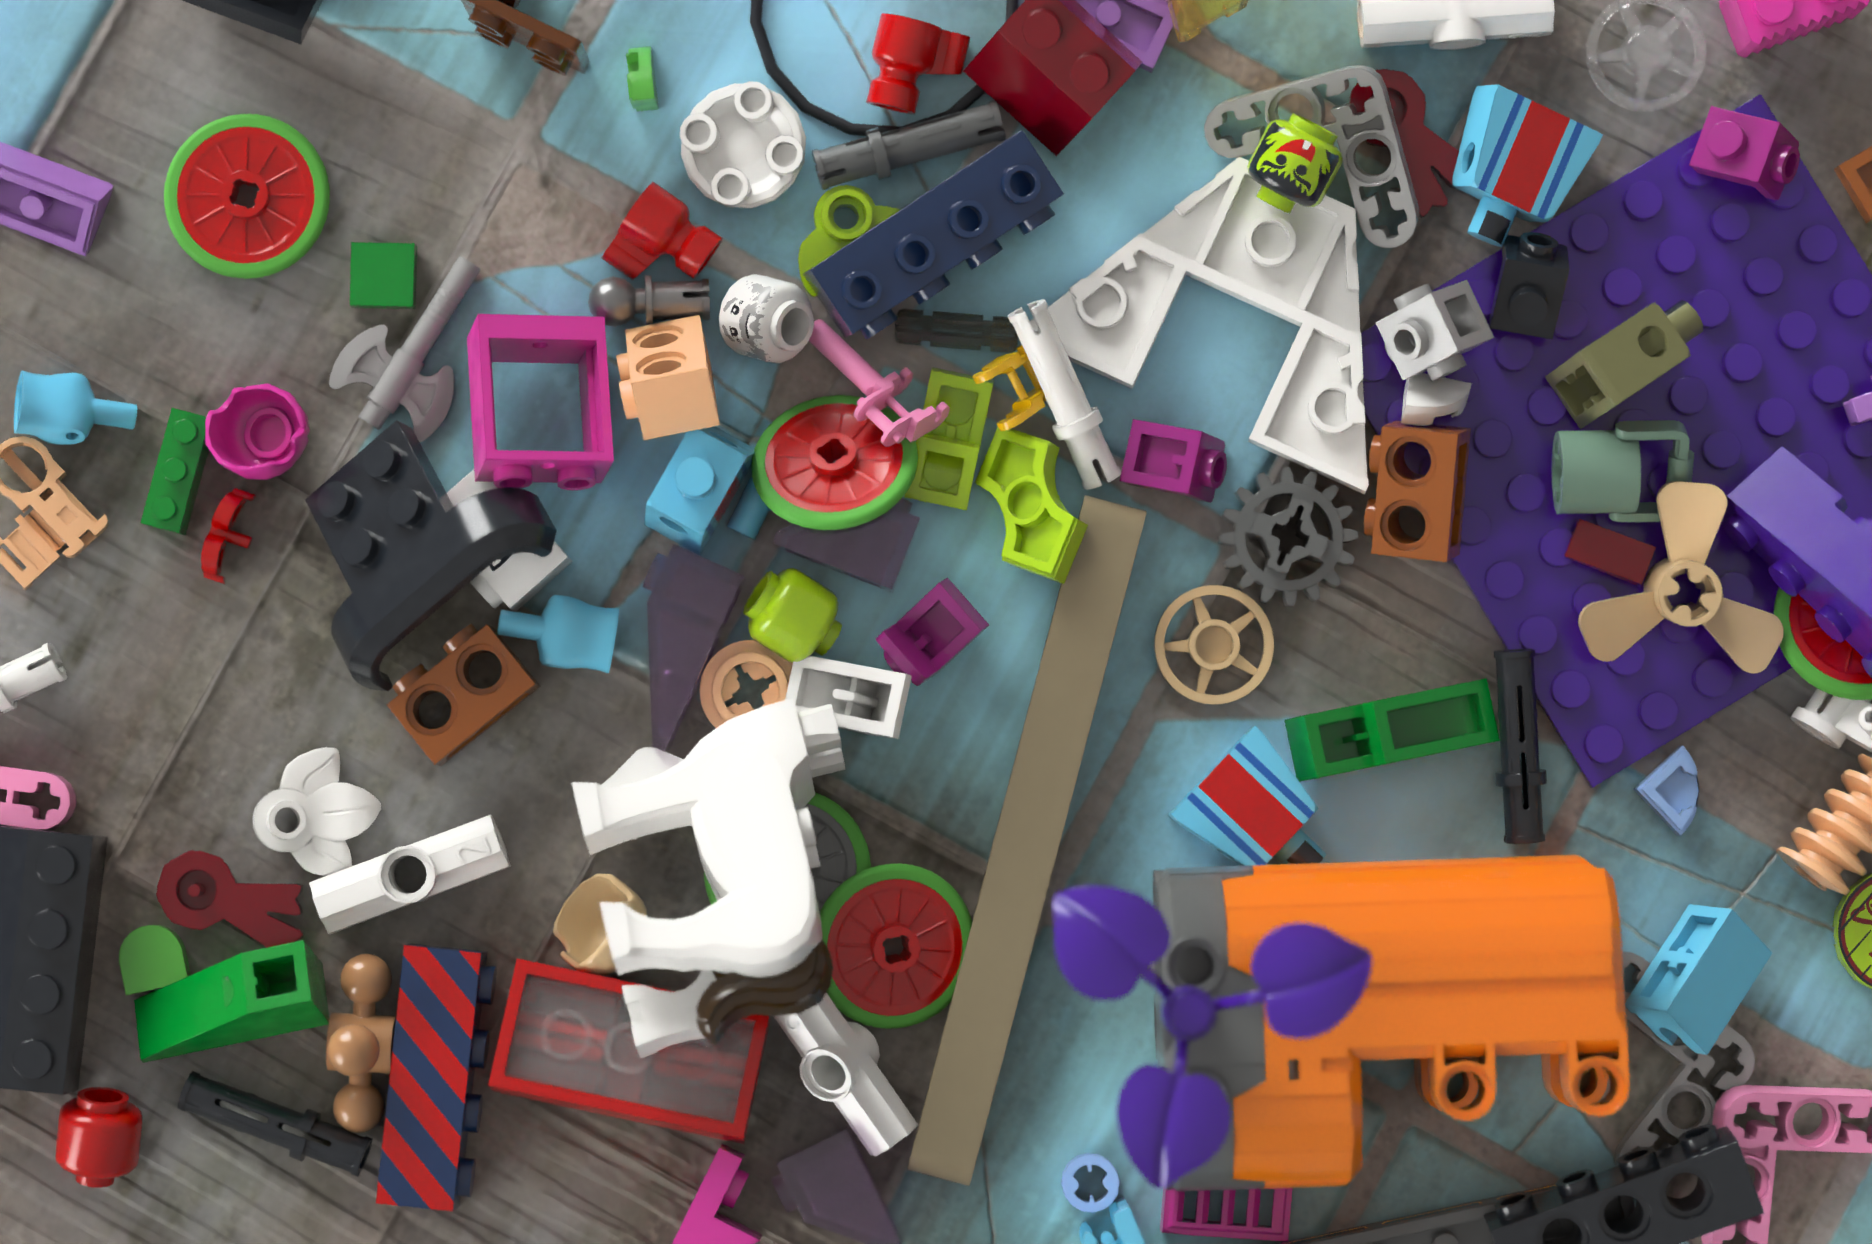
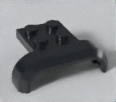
M398 420L392 423L305 499L352 591V594L339 607L332 621L331 633L333 640L353 679L362 686L373 690L389 691L393 687L388 675L379 671L385 655L395 645L495 561L505 556L522 552L533 553L540 557L548 556L552 552L557 532L539 497L525 489L514 487L492 489L469 497L453 506L413 429Z

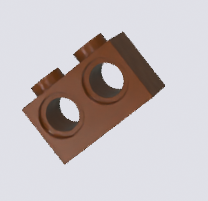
M1395 420L1382 426L1381 435H1374L1370 447L1369 468L1371 473H1378L1376 498H1369L1364 515L1365 536L1372 537L1371 554L1448 562L1460 555L1471 428L1436 424L1428 426L1407 425ZM1409 442L1420 443L1428 450L1431 456V466L1426 475L1416 474L1406 465L1404 452ZM1403 506H1412L1418 509L1424 516L1426 527L1421 538L1407 535L1400 527L1399 513Z
M473 624L466 626L443 645L442 648L448 656L429 671L423 664L418 665L392 687L398 696L386 705L434 765H444L541 687L502 637L497 635L494 627L488 624L479 631ZM493 653L500 660L502 666L501 676L493 686L485 689L477 688L470 680L469 666L472 660L479 654ZM443 693L450 701L451 716L442 727L429 729L420 719V704L429 694Z

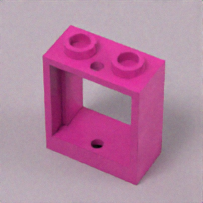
M477 314L467 336L475 482H494V486L497 488L514 487L521 489L530 486L533 482L557 483L558 487L564 490H584L595 486L596 483H602L614 462L605 317ZM492 362L578 364L584 451L497 450Z

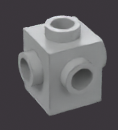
M1467 280L1432 292L1429 284L1415 288L1394 299L1398 311L1376 322L1385 342L1386 352L1395 363L1402 380L1426 371L1431 381L1447 376L1467 365L1462 354L1494 338Z

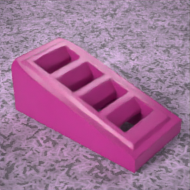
M1163 1188L1160 1231L1162 1233L1287 1242L1293 1188H1271L1274 1189L1271 1226L1258 1225L1261 1189H1248L1245 1224L1233 1223L1236 1190L1222 1191L1220 1221H1209L1210 1191H1197L1195 1219L1183 1218L1185 1191L1178 1192L1177 1190H1165Z

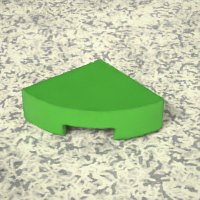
M652 47L630 48L629 53H626L629 73L627 74L628 92L632 107L636 108L637 112L659 109Z

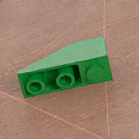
M304 940L237 954L134 1000L140 1060L143 1063L329 1024L330 1019L323 964Z

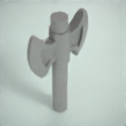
M461 256L458 257L402 348H397L393 356L389 355L385 349L388 328L382 324L360 333L340 352L330 374L329 386L332 389H338L347 384L362 382L373 387L366 397L369 400L359 414V418L380 430L390 413L394 414L401 404L408 410L411 416L413 431L419 442L426 440L438 429L451 406L454 394L453 369L447 365L431 376H423L419 373L424 367L422 362L480 272L481 269Z

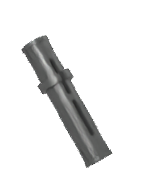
M994 100L985 105L880 133L878 127L866 130L865 138L821 150H812V157L814 163H816L815 169L822 190H826L831 186L875 174L878 180L891 177V170L991 142H1001L1006 140L1004 128H1001L1003 122L998 105Z

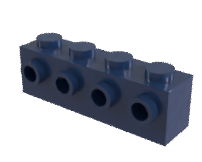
M1021 130L803 275L844 338L860 330L867 340L898 319L892 308L911 295L920 305L949 286L951 283L944 274L964 260L970 269L973 270L1002 251L1003 248L997 238L1015 226H1018L1022 234L1025 235L1053 217L1055 213L1049 204L1064 195L1024 131Z

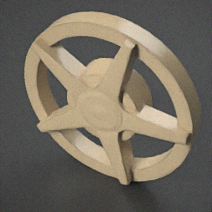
M1207 585L1185 592L1166 608L1156 628L1154 652L1161 674L1179 694L1203 704H1225L1243 698L1253 691L1264 679L1273 658L1274 637L1268 617L1259 604L1251 597L1231 587ZM1201 596H1226L1240 602L1250 611L1230 624L1223 620L1211 619ZM1192 600L1198 625L1192 630L1189 639L1164 643L1166 630L1172 617L1183 605ZM1254 618L1258 621L1263 635V655L1258 668L1254 667L1239 654L1240 639L1238 634ZM1165 651L1188 652L1193 661L1200 666L1196 691L1185 686L1173 674L1167 662ZM1229 665H1233L1252 675L1248 682L1232 692L1219 695L1204 694L1214 670H1221Z

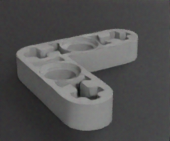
M1351 65L1230 98L1218 104L1208 114L1204 131L1210 148L1218 155L1227 158H1238L1254 153L1265 132V125L1248 130L1242 135L1243 144L1235 145L1232 136L1221 137L1218 127L1227 121V111H1234L1237 120L1250 119L1261 114L1255 102L1265 101V117L1269 125L1271 121L1280 119L1278 116V106L1284 96L1288 94L1304 96L1309 100L1313 108L1311 121L1330 132H1335V135L1338 136L1337 143L1342 153V161L1359 224L1365 237L1376 246L1396 248L1406 243L1416 231L1420 221L1419 206L1387 87L1382 76L1373 68L1364 65ZM1349 78H1356L1360 87L1371 86L1374 96L1365 101L1364 112H1357L1353 103H1345L1330 109L1336 119L1335 121H1325V102L1316 86L1321 84L1327 85L1326 97L1338 95L1349 88ZM1377 139L1388 146L1391 152V162L1386 171L1380 174H1370L1364 172L1359 167L1356 161V150L1362 141ZM1394 177L1398 178L1400 188H1390L1387 191L1393 210L1399 211L1404 209L1407 218L1398 225V234H1390L1386 225H1375L1373 217L1382 211L1379 192H1376L1370 197H1366L1363 186H1380Z
M1622 951L1623 969L1632 964L1636 970L1631 979L1635 984H1638L1650 963L1632 952ZM1624 991L1626 1002L1631 993ZM1625 1007L1626 1021L1677 1060L1680 1065L1619 1142L1614 1156L1615 1167L1618 1166V1158L1632 1151L1636 1146L1644 1148L1651 1147L1659 1135L1648 1131V1127L1654 1120L1664 1132L1676 1138H1679L1681 1134L1690 1129L1703 1125H1712L1716 1101L1728 1089L1734 1086L1745 1085L1754 1070L1755 1055L1748 1041L1727 1024L1713 1045L1726 1049L1732 1043L1737 1048L1732 1058L1738 1064L1734 1073L1721 1070L1710 1082L1709 1085L1721 1089L1720 1094L1714 1100L1704 1087L1687 1080L1693 1069L1699 1077L1705 1078L1714 1067L1715 1061L1709 1053L1708 1055L1695 1053L1682 1042L1680 1037L1677 1038L1673 1046L1667 1044L1656 1036L1637 1015L1631 1013ZM1683 1091L1695 1094L1702 1106L1698 1122L1688 1128L1674 1126L1667 1114V1105L1670 1099ZM1664 1142L1658 1149V1151L1668 1148L1671 1145L1667 1142Z

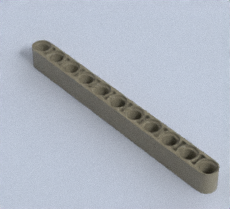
M1088 495L1084 496L1078 519L1087 524L1088 527L1064 584H1061L973 915L962 964L907 1166L909 1171L966 1186L970 1185L1147 512L1145 510Z

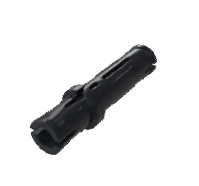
M1535 649L1494 651V658H1496L1502 771L1496 772V786L1503 787L1504 842L1507 844H1529L1545 841L1541 785L1547 784V773L1545 769H1540L1538 712L1534 673Z
M192 1071L188 1076L178 1101V1109L182 1111L187 1110L233 1128L238 1132L246 1133L290 1150L289 1156L291 1158L303 1161L307 1156L351 1172L352 1175L357 1177L367 1161L373 1139L370 1137L357 1135L320 1120L321 1113L307 1109L303 1114L258 1097L253 1093L203 1077L195 1071ZM226 1101L268 1118V1122L263 1123L220 1106V1102ZM286 1124L331 1141V1146L326 1147L284 1131L282 1126Z

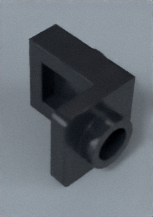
M1527 232L1523 233L1521 237L1507 235L1502 246L1503 261L1489 317L1490 328L1553 340L1570 270L1567 246L1559 244L1553 237L1542 233Z

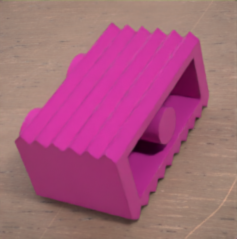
M1719 0V7L1737 55L1747 58L1752 52L1758 54L1763 48L1769 50L1775 44L1782 45L1787 39L1793 41L1799 35L1805 37L1811 30L1817 32L1823 26L1829 28L1834 22L1840 24L1846 18L1852 20L1868 5L1870 0Z

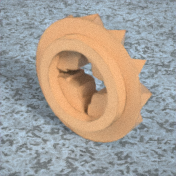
M743 640L725 646L710 659L701 677L700 701L706 717L717 729L730 719L756 710L748 702H743L739 705L734 703L729 707L726 706L725 702L734 698L733 694L741 689L738 681L740 676L735 669L738 666H741L744 673H748L754 681L762 678L767 680L775 675L777 680L769 684V688L761 694L765 703L762 705L763 707L784 701L793 663L788 662L755 640Z

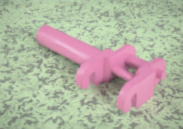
M822 319L814 321L813 332L809 342L867 396L857 401L858 406L855 409L854 417L858 421L869 418L884 433L881 437V443L885 447L901 443L904 438L914 442L937 428L946 419L950 412V407L945 402L939 403L936 410L930 406L925 410L917 408L909 413L893 398L903 392L911 383L913 372L905 367L899 375L894 371L883 377ZM889 406L901 418L893 423L881 410Z

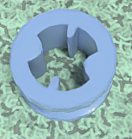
M1084 1153L1077 1155L1067 1163L1062 1172L1061 1185L1064 1195L1069 1203L1080 1211L1094 1213L1104 1210L1113 1203L1118 1194L1120 1181L1117 1170L1107 1158L1100 1154ZM1086 1165L1088 1172L1092 1171V1165H1097L1105 1170L1106 1173L1103 1175L1101 1182L1107 1190L1100 1198L1094 1200L1093 1194L1089 1193L1088 1200H1083L1075 1194L1079 1187V1182L1074 1174L1082 1166Z

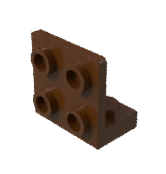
M461 0L469 15L468 20L477 26L474 32L484 39L504 48H509L512 41L518 42L534 53L531 58L533 61L557 74L566 76L569 68L585 74L590 61L582 41L516 10L515 8L521 0Z

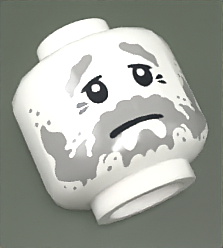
M757 274L740 278L729 288L721 303L719 313L720 332L726 345L738 354L771 363H782L794 358L808 343L814 327L812 305L807 294L794 283Z

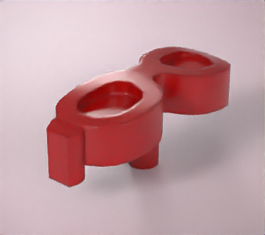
M234 488L219 503L202 548L201 568L203 577L225 584V577L220 574L226 543L229 542L249 549L252 537L231 529L246 500L253 501L257 495Z

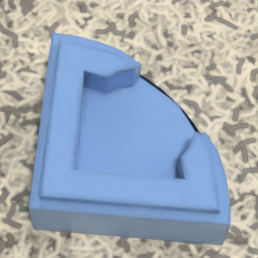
M1683 745L1678 746L1633 789L1677 836H1681L1686 831L1696 814L1699 795L1696 765Z

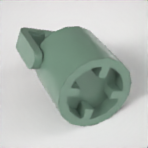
M1676 420L1621 421L1616 424L1615 430L1555 432L1551 470L1553 502L1556 513H1609V518L1616 522H1660L1656 502H1639L1641 491L1639 440H1673V448L1669 451L1666 483L1672 481L1692 482L1694 453L1689 450L1690 442L1684 424Z

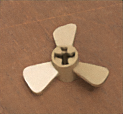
M1672 481L1664 484L1656 495V503L1668 558L1659 561L1650 569L1645 578L1644 592L1592 602L1582 609L1578 618V624L1590 654L1604 662L1616 660L1663 619H1667L1682 626H1698L1702 624L1741 670L1748 673L1763 671L1769 665L1783 639L1784 629L1780 619L1769 612L1722 597V585L1718 576L1712 569L1704 565L1727 508L1728 502L1725 493L1719 487L1707 483ZM1685 569H1687L1688 579L1695 583L1697 589L1701 590L1699 599L1696 604L1690 602L1688 605L1679 604L1672 610L1673 606L1670 604L1667 595L1678 593L1679 585L1674 578L1680 574H1685Z

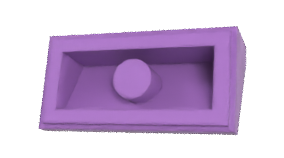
M0 142V224L86 256L90 251L109 203L113 185Z

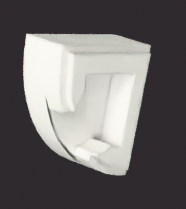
M1425 373L1408 378L1404 387L1401 423L1428 426L1433 424L1434 417L1451 414L1453 418L1460 415L1466 406L1472 383L1444 377L1431 381L1429 374Z

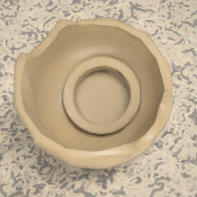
M598 873L579 884L567 898L556 918L553 933L567 951V953L562 951L560 956L576 971L607 976L615 972L616 968L612 959L599 902L624 903L635 912L646 917L647 909L639 895L613 874Z

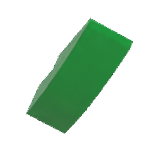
M1487 678L1284 720L1294 770L1299 782L1500 741Z

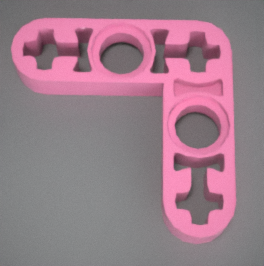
M1740 1085L1723 1092L1716 1101L1712 1125H1715L1717 1129L1727 1126L1737 1139L1746 1164L1752 1165L1755 1171L1754 1187L1764 1213L1701 1236L1702 1244H1722L1723 1240L1733 1239L1735 1227L1738 1232L1747 1238L1746 1244H1768L1777 1150L1872 1153V1124L1869 1125L1866 1135V1132L1854 1124L1841 1123L1840 1112L1848 1118L1868 1117L1870 1109L1872 1110V1091L1848 1088ZM1749 1103V1106L1761 1114L1775 1115L1776 1127L1767 1120H1750L1747 1122L1744 1131L1741 1126L1734 1122L1735 1114L1745 1113ZM1807 1103L1819 1104L1822 1110V1120L1816 1131L1808 1135L1796 1134L1793 1128V1118L1796 1111Z

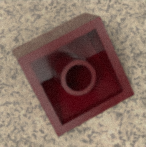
M1025 0L967 65L963 72L1057 156L1131 77L1142 61L1075 0Z

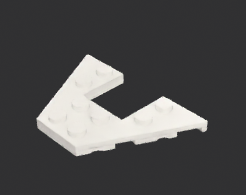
M1238 157L1217 173L1213 180L1200 190L1191 193L1177 204L1173 211L1143 234L1140 233L1106 259L1102 266L1086 278L1079 280L1069 288L1067 293L1047 307L1070 361L1133 389L1185 275L1299 326L1300 329L1248 442L1365 494L1369 484L1366 459V421L1363 397V358L1360 332L1355 208L1325 195L1318 206L1305 207L1296 203L1291 213H1286L1256 196L1262 185L1253 180L1249 175L1247 169L1249 161ZM1033 318L1030 323L1033 330H1036L1037 325Z

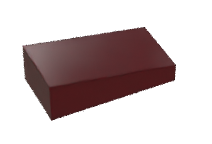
M1578 519L1564 557L1639 586L1643 583L1656 547Z

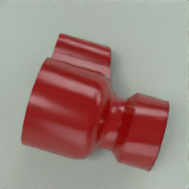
M882 13L872 49V57L879 65L880 73L878 77L871 81L866 103L891 111L915 114L920 96V91L916 86L918 77L921 75H962L971 37L943 30L939 26L921 20Z
M652 182L643 191L624 218L617 235L601 259L631 280H634L661 255L669 254L674 257L675 266L691 278L696 279L715 254L723 238L705 225L696 227L691 224L689 209L686 204L655 182Z

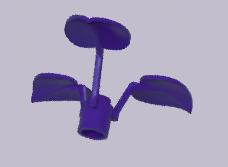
M1091 885L1061 891L1052 900L1055 954L1062 974L1074 989L1092 999L1115 1000L1131 993L1141 976L1163 998L1160 1005V1018L1167 1031L1176 1037L1173 1073L1163 1067L1151 1064L1135 1069L1125 1081L1117 1103L1118 1128L1125 1150L1139 1173L1156 1188H1166L1208 1162L1221 1149L1230 1130V1105L1220 1086L1204 1075L1191 1074L1185 1076L1189 1042L1198 1040L1211 1031L1216 1021V1012L1265 1002L1268 1024L1277 1034L1294 1039L1319 1036L1338 1025L1352 1011L1364 993L1371 972L1372 956L1366 948L1352 943L1322 926L1310 923H1290L1277 927L1265 935L1254 951L1251 961V972L1255 982L1261 988L1260 990L1212 999L1205 991L1195 986L1181 985L1172 989L1149 967L1166 954L1170 946L1171 936L1167 923L1160 911L1143 897L1119 888Z

